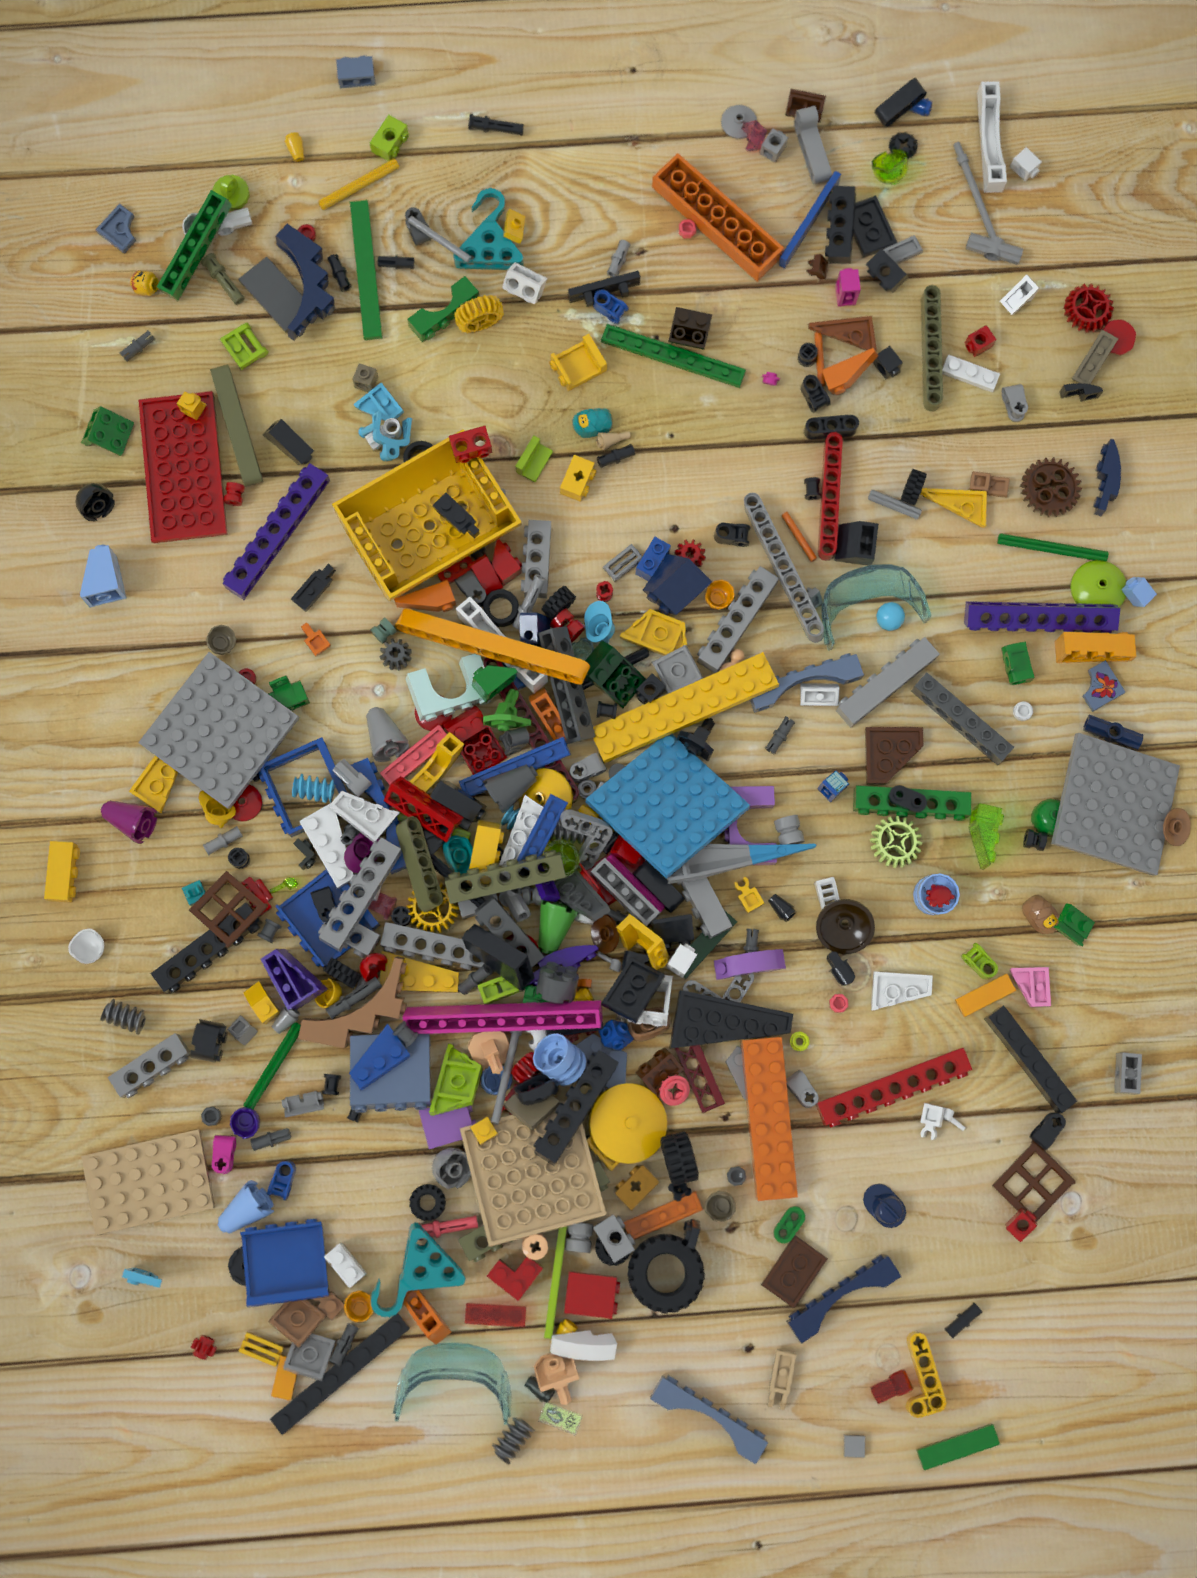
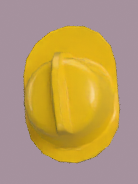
M203 790L199 793V803L205 813L206 820L210 824L223 828L224 824L235 815L234 805L229 810Z

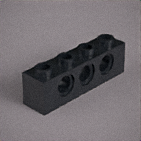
M833 186V193L829 194V204H832V210H828V222H831L830 228H827L826 238L829 239V246L826 245L825 257H828L829 263L851 264L856 188L855 186ZM845 205L846 208L839 210L838 206ZM840 222L845 223L843 227L836 226ZM837 240L844 241L841 245L834 244Z

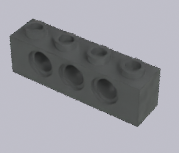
M493 895L474 910L477 915L475 919L481 926L485 924L489 929V933L514 948L519 945L525 946L523 953L528 955L531 968L544 958L543 953ZM493 916L500 917V922L494 925L490 923V919ZM505 931H512L513 936L510 939H504L503 933Z

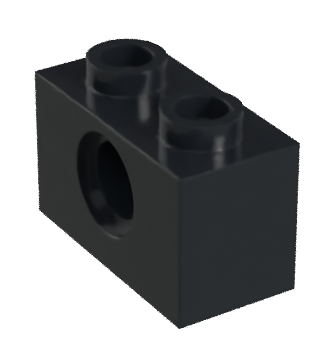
M882 248L866 263V266L869 268L867 272L874 279L878 277L882 281L879 285L886 292L890 289L894 293L909 278ZM890 268V274L885 277L882 276V270Z

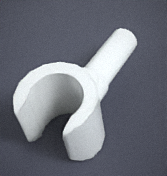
M945 1108L943 1119L964 1131L965 1127L955 1118H952L955 1111Z

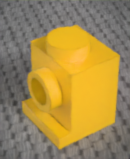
M185 391L177 402L180 411L195 420L199 418L206 407V403L202 402L198 395Z

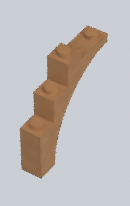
M398 956L394 958L390 974L383 987L367 1004L350 1014L333 1019H302L298 1039L346 1048L350 1044V1036H353V1032H350V1030L372 1034L375 1029H378L380 1018L377 1015L399 1019L407 1007V1003H404L405 998L397 996V994H401L403 982H400L401 974L404 975L407 963H404L405 958Z

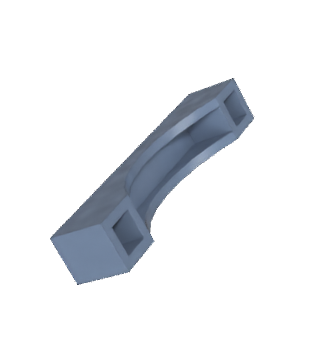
M848 653L840 656V659L835 661L833 659L823 661L822 665L816 667L815 665H809L800 672L794 670L781 678L775 676L779 687L750 699L754 713L772 708L784 692L802 682L828 680L845 685L861 680L864 673L857 654L851 655Z
M669 1375L667 1378L661 1376L650 1396L651 1400L667 1410L691 1409L712 1417L729 1433L738 1454L757 1464L768 1444L767 1440L764 1439L765 1434L757 1429L754 1432L749 1430L747 1423L739 1418L736 1421L729 1417L730 1413L721 1407L719 1410L712 1407L713 1402L707 1398L702 1397V1399H699L695 1396L696 1392L691 1388L685 1386L683 1389L678 1386V1381Z

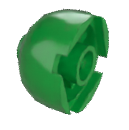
M1046 799L1034 807L1031 813V822L1038 833L1042 831L1047 833V837H1053L1060 800Z

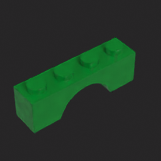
M466 276L451 286L452 300L445 309L430 312L421 308L407 319L410 329L422 343L433 338L438 330L445 329L450 324V321L455 318L454 314L460 308V305L479 296V291Z

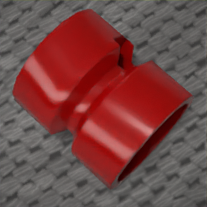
M565 608L552 620L550 627H564L569 622L567 629L572 643L582 634L586 626L578 619L574 620V615Z

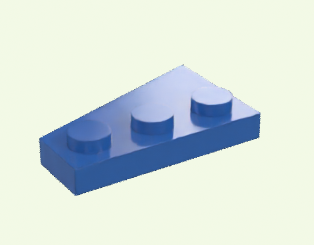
M388 1024L349 1072L361 1091L411 1057L398 1037L392 1034L393 1030Z

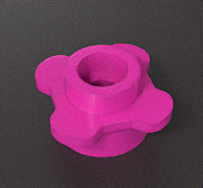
M766 372V374H762V383L777 386L780 378L777 377L776 373Z

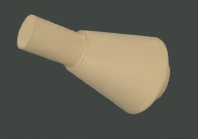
M627 431L619 434L598 433L596 444L598 448L604 451L622 440L631 438L630 432Z

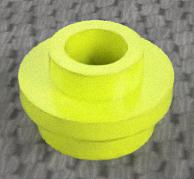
M796 1032L790 1037V1046L795 1051H804L809 1046V1037L803 1032ZM797 1038H801L803 1040L802 1045L796 1044Z

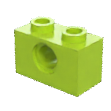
M388 114L370 141L371 152L387 161L396 157L400 149L399 147L409 137L407 124Z

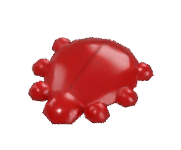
M932 884V889L926 891L929 896L925 899L930 901V906L936 907L938 905L939 908H942L943 904L949 905V901L954 899L955 896L952 895L948 887Z

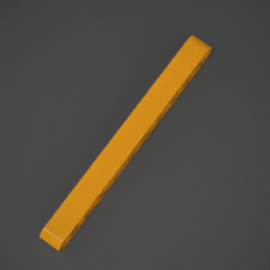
M407 608L402 610L395 624V627L403 633L575 684L583 683L590 668L586 661Z

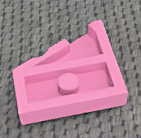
M1049 967L1010 968L1011 975L1030 1007L1051 1006Z

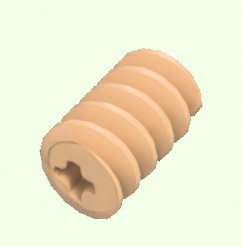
M541 1233L523 1238V1252L525 1256L532 1260L543 1258L548 1250L545 1236ZM537 1241L539 1248L535 1247L534 1249H532L531 1243L535 1244V1242Z

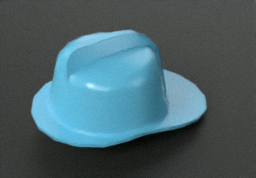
M595 601L590 604L584 615L586 637L590 642L604 641L609 643V639L615 633V625L612 621L610 607L603 601Z

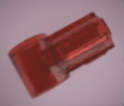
M905 1369L891 1374L888 1379L870 1387L877 1404L894 1396L907 1394L914 1389Z

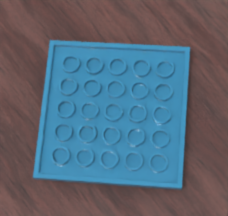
M672 734L657 740L588 796L585 801L666 879L750 809L749 803L696 755L689 753L686 750L687 747Z

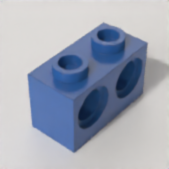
M654 537L638 563L635 574L649 581L664 558L670 553L671 545Z

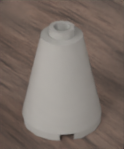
M371 708L366 715L374 759L378 762L390 761L389 757L394 755L396 758L400 757L409 749L407 738L383 708Z

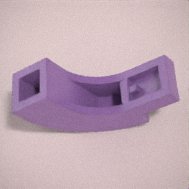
M783 949L751 952L714 960L717 980L786 969Z

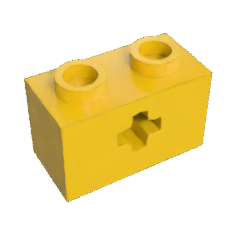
M574 455L560 486V494L581 502L582 497H586L590 488L588 486L589 481H593L596 475L595 463Z

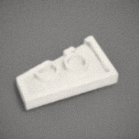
M341 791L329 805V808L372 842L377 841L399 815V812L386 809L381 805L370 803L344 791Z
M873 971L871 1011L932 995L933 976Z

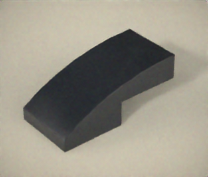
M1074 383L1063 385L1059 392L1061 398L1079 395L1082 402L1099 398L1103 389L1091 384Z

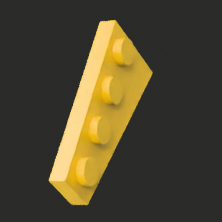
M154 756L129 792L159 813H162L178 772L160 758Z
M384 951L381 954L387 957L388 963L386 964L385 972L382 970L380 972V984L382 987L390 974L394 958L398 956ZM403 957L405 958L404 963H407L405 974H401L400 982H403L402 991L458 993V972Z

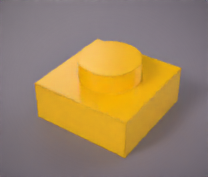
M488 1117L470 1127L480 1145L498 1135Z

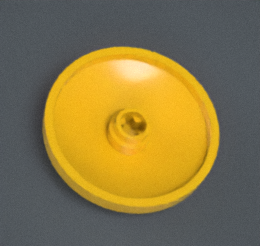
M625 1083L608 1088L599 1095L589 1114V1132L594 1145L605 1157L618 1163L631 1164L648 1159L660 1148L661 1137H664L667 1131V1116L661 1101L652 1091L638 1084Z

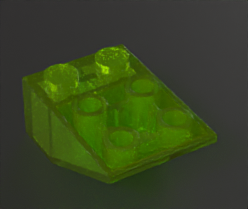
M979 803L972 809L968 829L980 869L984 870L991 863L995 862L996 852L994 848L1000 839L998 828L1003 823L1004 814H1001L1002 808Z

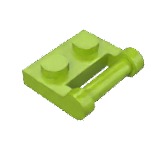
M249 323L242 324L220 338V341L241 370L258 359L266 357L269 353L266 347H263L253 334ZM242 334L247 336L257 351L254 353L250 351L241 338Z

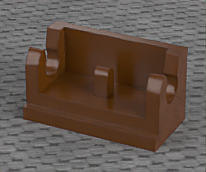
M791 89L785 116L795 117L797 110L815 106L818 113V122L820 123L826 96Z

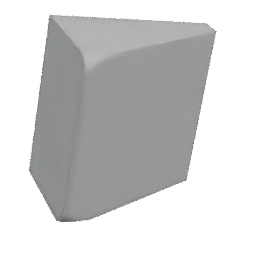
M241 1015L227 1029L243 1045H246L258 1032Z

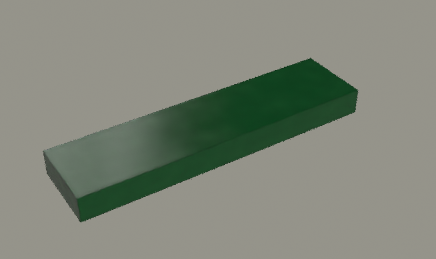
M725 911L733 928L737 921ZM731 929L712 939H709L708 935L704 936L702 932L690 946L695 949L694 953L697 956L684 975V979L689 977Z

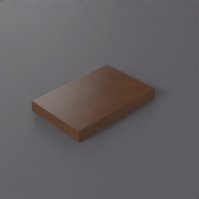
M795 1235L761 1285L792 1308H795L828 1258Z

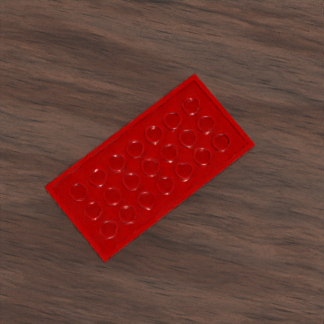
M213 391L195 393L201 398L202 402L206 403V407L197 420L180 411L177 402L182 395L138 399L152 543L227 535Z

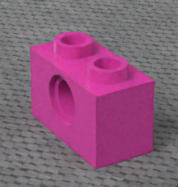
M845 268L840 270L835 285L837 307L856 305L861 291L858 269Z

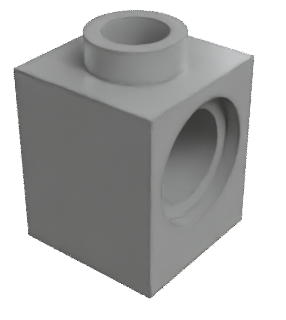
M772 129L761 145L760 154L775 163L785 149L788 137L782 131Z

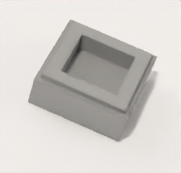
M844 1435V1457H865L864 1435Z

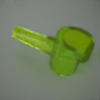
M288 877L283 883L270 889V892L274 893L286 886L289 890H292L298 883L294 878Z

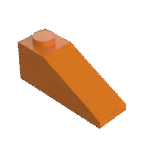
M874 348L823 369L822 372L829 391L832 394L838 395L844 393L847 388H850L878 357Z
M448 580L394 599L398 608L447 612L456 606Z
M545 687L538 690L535 694L533 693L528 696L530 703L553 740L561 737L565 738L558 708Z
M410 1290L406 1293L403 1301L404 1306L426 1337L437 1345L451 1333V1330L420 1290Z

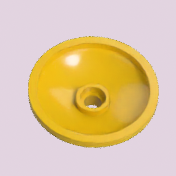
M541 768L536 769L538 776L535 778L537 781L518 799L520 808L525 795L544 807L549 795L552 794L568 802L565 810H569L572 806L573 795L569 782L561 773L553 769ZM539 795L542 797L541 802L538 800Z

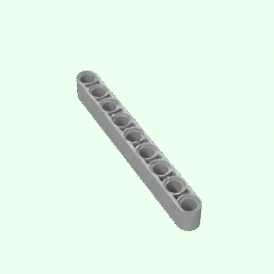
M748 493L744 497L745 512L807 638L813 643L820 642L824 638V626L760 496L756 493ZM750 502L757 503L755 506L748 505ZM760 517L765 519L762 522L756 521ZM766 533L772 534L769 538L764 537ZM773 549L780 550V552L777 554H774L771 551ZM781 565L788 566V568L785 570H782L779 567ZM795 581L796 584L789 586L787 582ZM803 597L804 600L801 602L795 601V598ZM810 613L812 614V616L810 618L803 617V614ZM818 629L820 633L815 635L811 633V630Z

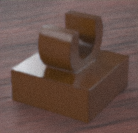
M815 254L814 260L808 261V264L813 266V268L808 269L806 272L810 276L816 275L819 280L826 279L828 261L822 254Z

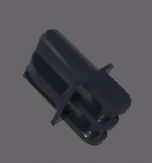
M833 951L827 955V961L832 967L829 972L832 973L839 984L847 986L854 981L855 973L848 964V959L842 961L838 953Z

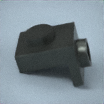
M298 838L293 844L306 856L299 866L302 870L305 868L309 869L316 862L315 858L317 856L311 851L313 846L307 840L302 842Z

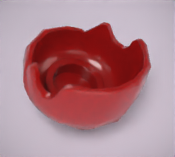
M372 953L362 959L359 968L365 982L370 981L375 976L378 979L379 971L385 972L388 959L384 954Z

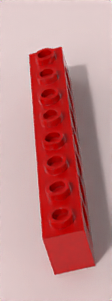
M963 1047L817 1102L816 1107L823 1125H829L831 1128L841 1124L840 1120L847 1118L848 1121L858 1118V1113L866 1111V1114L878 1110L876 1107L878 1105L884 1104L887 1107L895 1104V1099L899 1097L905 1100L913 1097V1092L920 1090L921 1093L932 1089L931 1085L936 1083L939 1086L950 1083L949 1078L955 1076L957 1079L968 1076V1071L973 1069ZM947 1062L953 1065L951 1073L945 1071L944 1066ZM928 1069H932L935 1072L933 1080H929L926 1076ZM910 1076H914L917 1079L915 1087H911L908 1084ZM892 1083H896L899 1086L897 1094H893L890 1091ZM873 1090H878L881 1094V1098L878 1101L873 1100L871 1096ZM855 1097H860L863 1101L860 1108L855 1107L853 1104ZM838 1103L844 1106V1113L842 1115H838L835 1112V1106Z

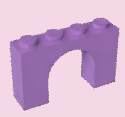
M774 786L731 787L750 804V809L773 808L775 805ZM737 820L728 827V830L724 831L725 842H728L729 845H776V843H751L746 841L738 832ZM777 858L754 865H775Z

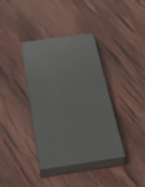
M265 257L241 276L239 282L282 330L287 333V327L295 318L301 305L302 295L269 258Z

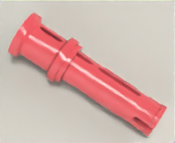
M474 1215L444 1222L433 1220L432 1223L420 1225L431 1237L439 1238L441 1234L478 1228L477 1216Z

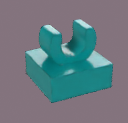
M200 880L182 887L189 906L194 905L206 892Z

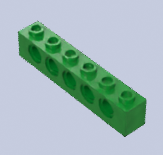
M213 190L209 192L157 285V288L164 294L177 301L181 298L232 207L227 198Z
M856 785L854 788L853 811L858 812L859 815H869L871 812L877 813L878 816L896 814L899 817H908V815H915V818L920 819L927 818V816H935L934 819L937 820L954 817L956 821H964L965 818L971 815L972 792L911 789L923 794L927 801L935 803V809H930L926 805L923 811L913 813L901 807L889 805L888 795L892 789L891 787ZM896 792V796L902 798V793ZM869 798H876L878 800V805H871L869 802ZM915 799L916 805H920V800ZM946 802L953 803L954 810L947 809Z

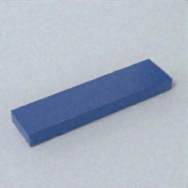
M552 794L549 795L517 858L518 861L525 860V857L528 855L536 854L537 857L542 855L568 802Z

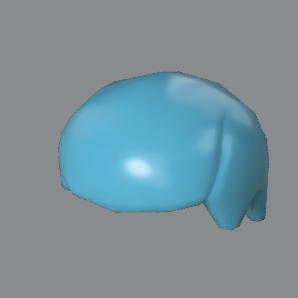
M894 602L883 604L876 614L877 623L882 629L887 631L897 630L905 620L904 609Z

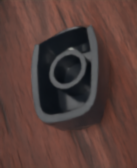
M541 1073L515 1086L514 1091L521 1104L533 1105L543 1102L551 1095H557L559 1085L555 1079L552 1080L547 1075Z

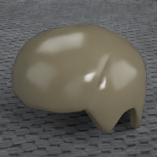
M218 625L211 628L206 642L208 648L213 653L224 655L234 648L236 637L234 631L229 626Z
M714 1192L710 1194L705 1202V1212L714 1221L729 1220L736 1211L735 1200L727 1192Z

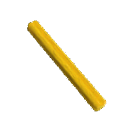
M393 158L318 201L319 206L322 210H326L399 168L397 160Z

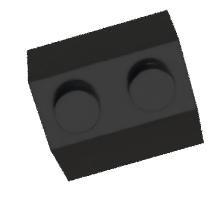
M692 914L656 919L651 923L652 931L663 939L666 949L671 948L673 944L691 945L690 942L694 940Z

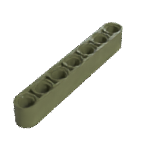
M929 285L925 288L921 297L923 405L926 410L933 412L939 408L943 400L941 292L937 286ZM927 295H933L934 298H929ZM927 312H933L935 315L931 316ZM928 329H933L935 333L929 332ZM928 346H933L936 350H930ZM929 363L934 364L936 368L930 367ZM929 381H934L937 385H931ZM929 398L936 399L937 403H932Z
M226 364L210 369L243 483L247 487L263 482L229 365Z

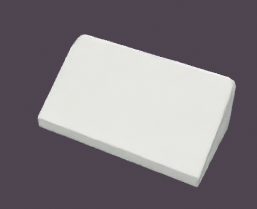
M800 684V705L838 706V684Z

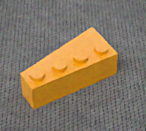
M1063 632L1055 641L1056 663L1103 662L1105 660L1106 662L1132 661L1136 657L1135 635L1128 634V632L1117 634Z

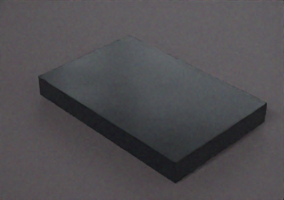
M876 196L855 204L853 236L863 258L877 253L881 248L885 249L898 243Z
M630 957L602 1001V1006L636 1024L664 980L665 974Z

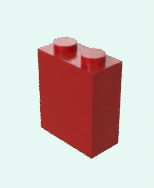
M569 1271L564 1313L612 1319L613 1314L617 1315L618 1302H614L615 1294H619L620 1282L617 1281V1277Z

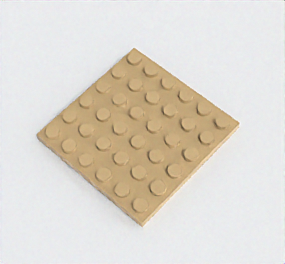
M577 1102L569 1105L571 1110H579ZM556 1109L533 1131L514 1115L501 1117L498 1125L492 1124L498 1135L482 1145L479 1144L470 1129L473 1125L460 1128L489 1247L607 1215L583 1124L580 1125L555 1166L534 1154L536 1148L533 1145L539 1136L543 1138L547 1132L544 1128L550 1119L554 1121L557 1116L555 1113ZM561 1119L559 1125L562 1128H567L570 1126V1122L567 1119ZM550 1136L548 1142L556 1145L559 1143V1139L557 1136Z

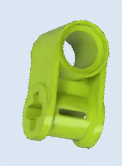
M974 943L973 947L966 954L961 955L963 961L982 979H990L998 972L997 964L977 943ZM984 965L992 968V974L988 975L983 971Z

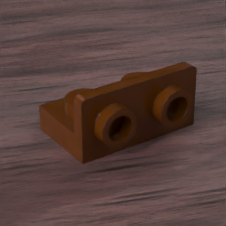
M663 1048L658 1050L648 1062L643 1063L638 1071H636V1075L656 1095L662 1086V1081H665L668 1076L679 1075L684 1068L671 1052Z

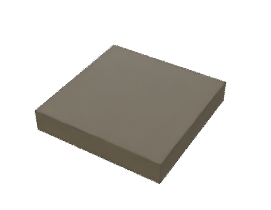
M514 1094L504 1103V1108L533 1131L557 1109L560 1101L551 1095L543 1102L523 1105L517 1099L516 1094Z

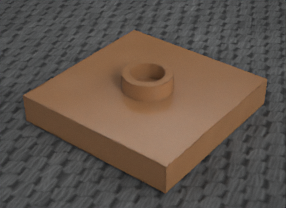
M300 1300L284 1303L268 1322L300 1348L325 1319L326 1315L309 1300Z

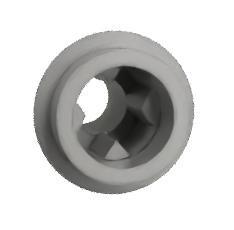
M283 1007L272 1028L280 1034L298 1020L300 1013L298 1010H287L286 1007Z

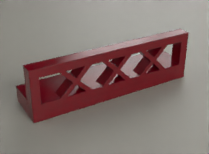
M690 1046L688 1053L680 1051L679 1048H674L701 1112L705 1113L725 1104L701 1046ZM688 1057L696 1059L698 1065L695 1071L687 1068L686 1062ZM696 1075L705 1079L706 1083L703 1090L694 1085ZM704 1093L711 1095L715 1104L704 1108L701 1101Z

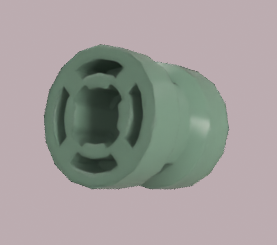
M385 617L378 626L370 629L372 634L382 644L387 641L388 636L394 635L397 632Z

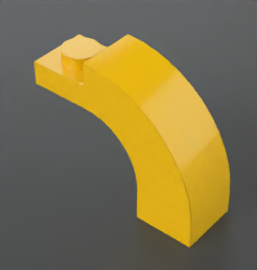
M449 732L437 744L436 750L427 764L409 782L427 793L439 783L455 763L463 749L464 743Z

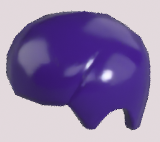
M242 1107L232 1114L230 1126L235 1135L247 1139L254 1136L259 1130L261 1121L255 1110Z

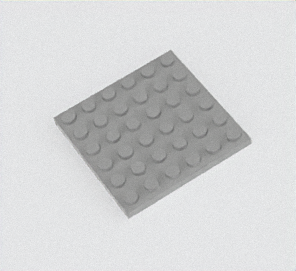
M208 652L138 743L230 810L300 717Z
M1076 733L1051 844L1152 876L1158 875L1165 841L1163 824L1166 815L1172 807L1180 765L1088 735Z

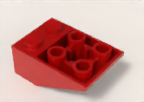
M476 705L443 724L447 733H452L464 743L460 755L473 775L491 768L507 758L490 726L483 725V714Z

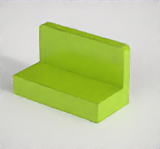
M533 435L515 466L516 473L536 482L553 451L540 444V438Z

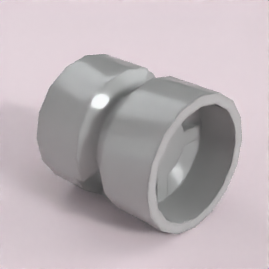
M791 815L774 821L775 829L781 833L778 837L780 845L805 842L803 832L798 830L800 827L798 815Z
M578 1223L567 1226V1233L570 1237L566 1238L565 1250L590 1253L592 1241L589 1240V1237L593 1233V1224Z

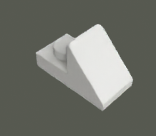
M1026 275L1000 302L1011 315H1014L1027 301H1031L1040 288Z

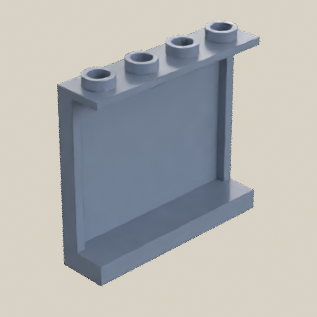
M419 1034L408 1047L398 1037L411 1057L362 1091L350 1076L351 1109L358 1113H364L371 1109H375L377 1112H384L387 1109L393 1108L397 1111H404L407 1108L415 1107L416 1110H424L430 1107V1034ZM378 1035L350 1036V1071Z

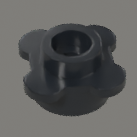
M671 1183L668 1186V1190L673 1193L675 1201H681V1198L691 1195V1189L687 1187L686 1183L674 1186Z

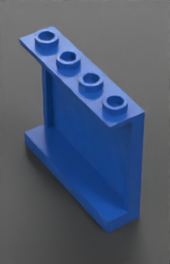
M327 869L281 905H276L278 917L282 921L286 920L289 923L288 929L292 935L300 937L302 948L306 952L310 950L313 954L311 958L317 967L322 966L324 969L331 957L337 960L351 949L348 946L347 949L343 948L339 952L319 939L320 934L318 932L324 923L318 915L310 892L329 886L337 908L341 902L339 900L344 890L348 891L350 888L348 883L337 888ZM347 906L343 912L349 915L353 913L354 908ZM368 909L359 921L360 925L371 931L380 926ZM328 911V912H326V913H327V916H325V917H326L327 919H330V917H329L330 911ZM341 923L334 924L333 930L337 931ZM360 934L353 935L352 943L357 944L360 942L362 936Z
M317 1219L305 1220L306 1224H297V1221L285 1223L283 1227L271 1224L266 1225L265 1229L257 1230V1227L245 1228V1232H240L242 1236L247 1293L246 1305L248 1308L329 1297L322 1222H318Z

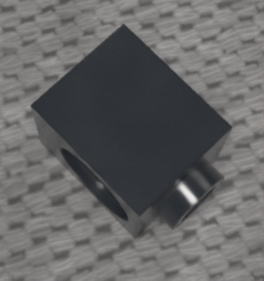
M891 346L878 353V357L872 362L885 379L898 375L903 364Z
M651 674L636 689L637 699L642 704L651 703L665 691L666 686L654 674ZM650 687L654 689L655 693L647 695L644 690Z

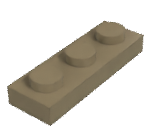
M1102 330L1072 377V380L1077 383L1091 384L1118 341V338Z

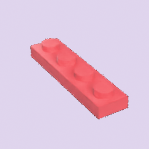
M440 725L436 726L381 771L380 775L389 785L400 776L405 779L432 757L437 744L447 733Z

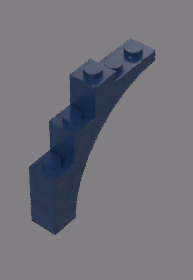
M287 223L276 235V245L295 264L303 283L301 305L295 318L287 327L288 337L295 341L298 336L301 337L309 324H313L316 321L317 316L324 319L327 315L329 316L333 313L335 306L334 297L324 291L329 284L328 272L318 266L323 259L322 247Z

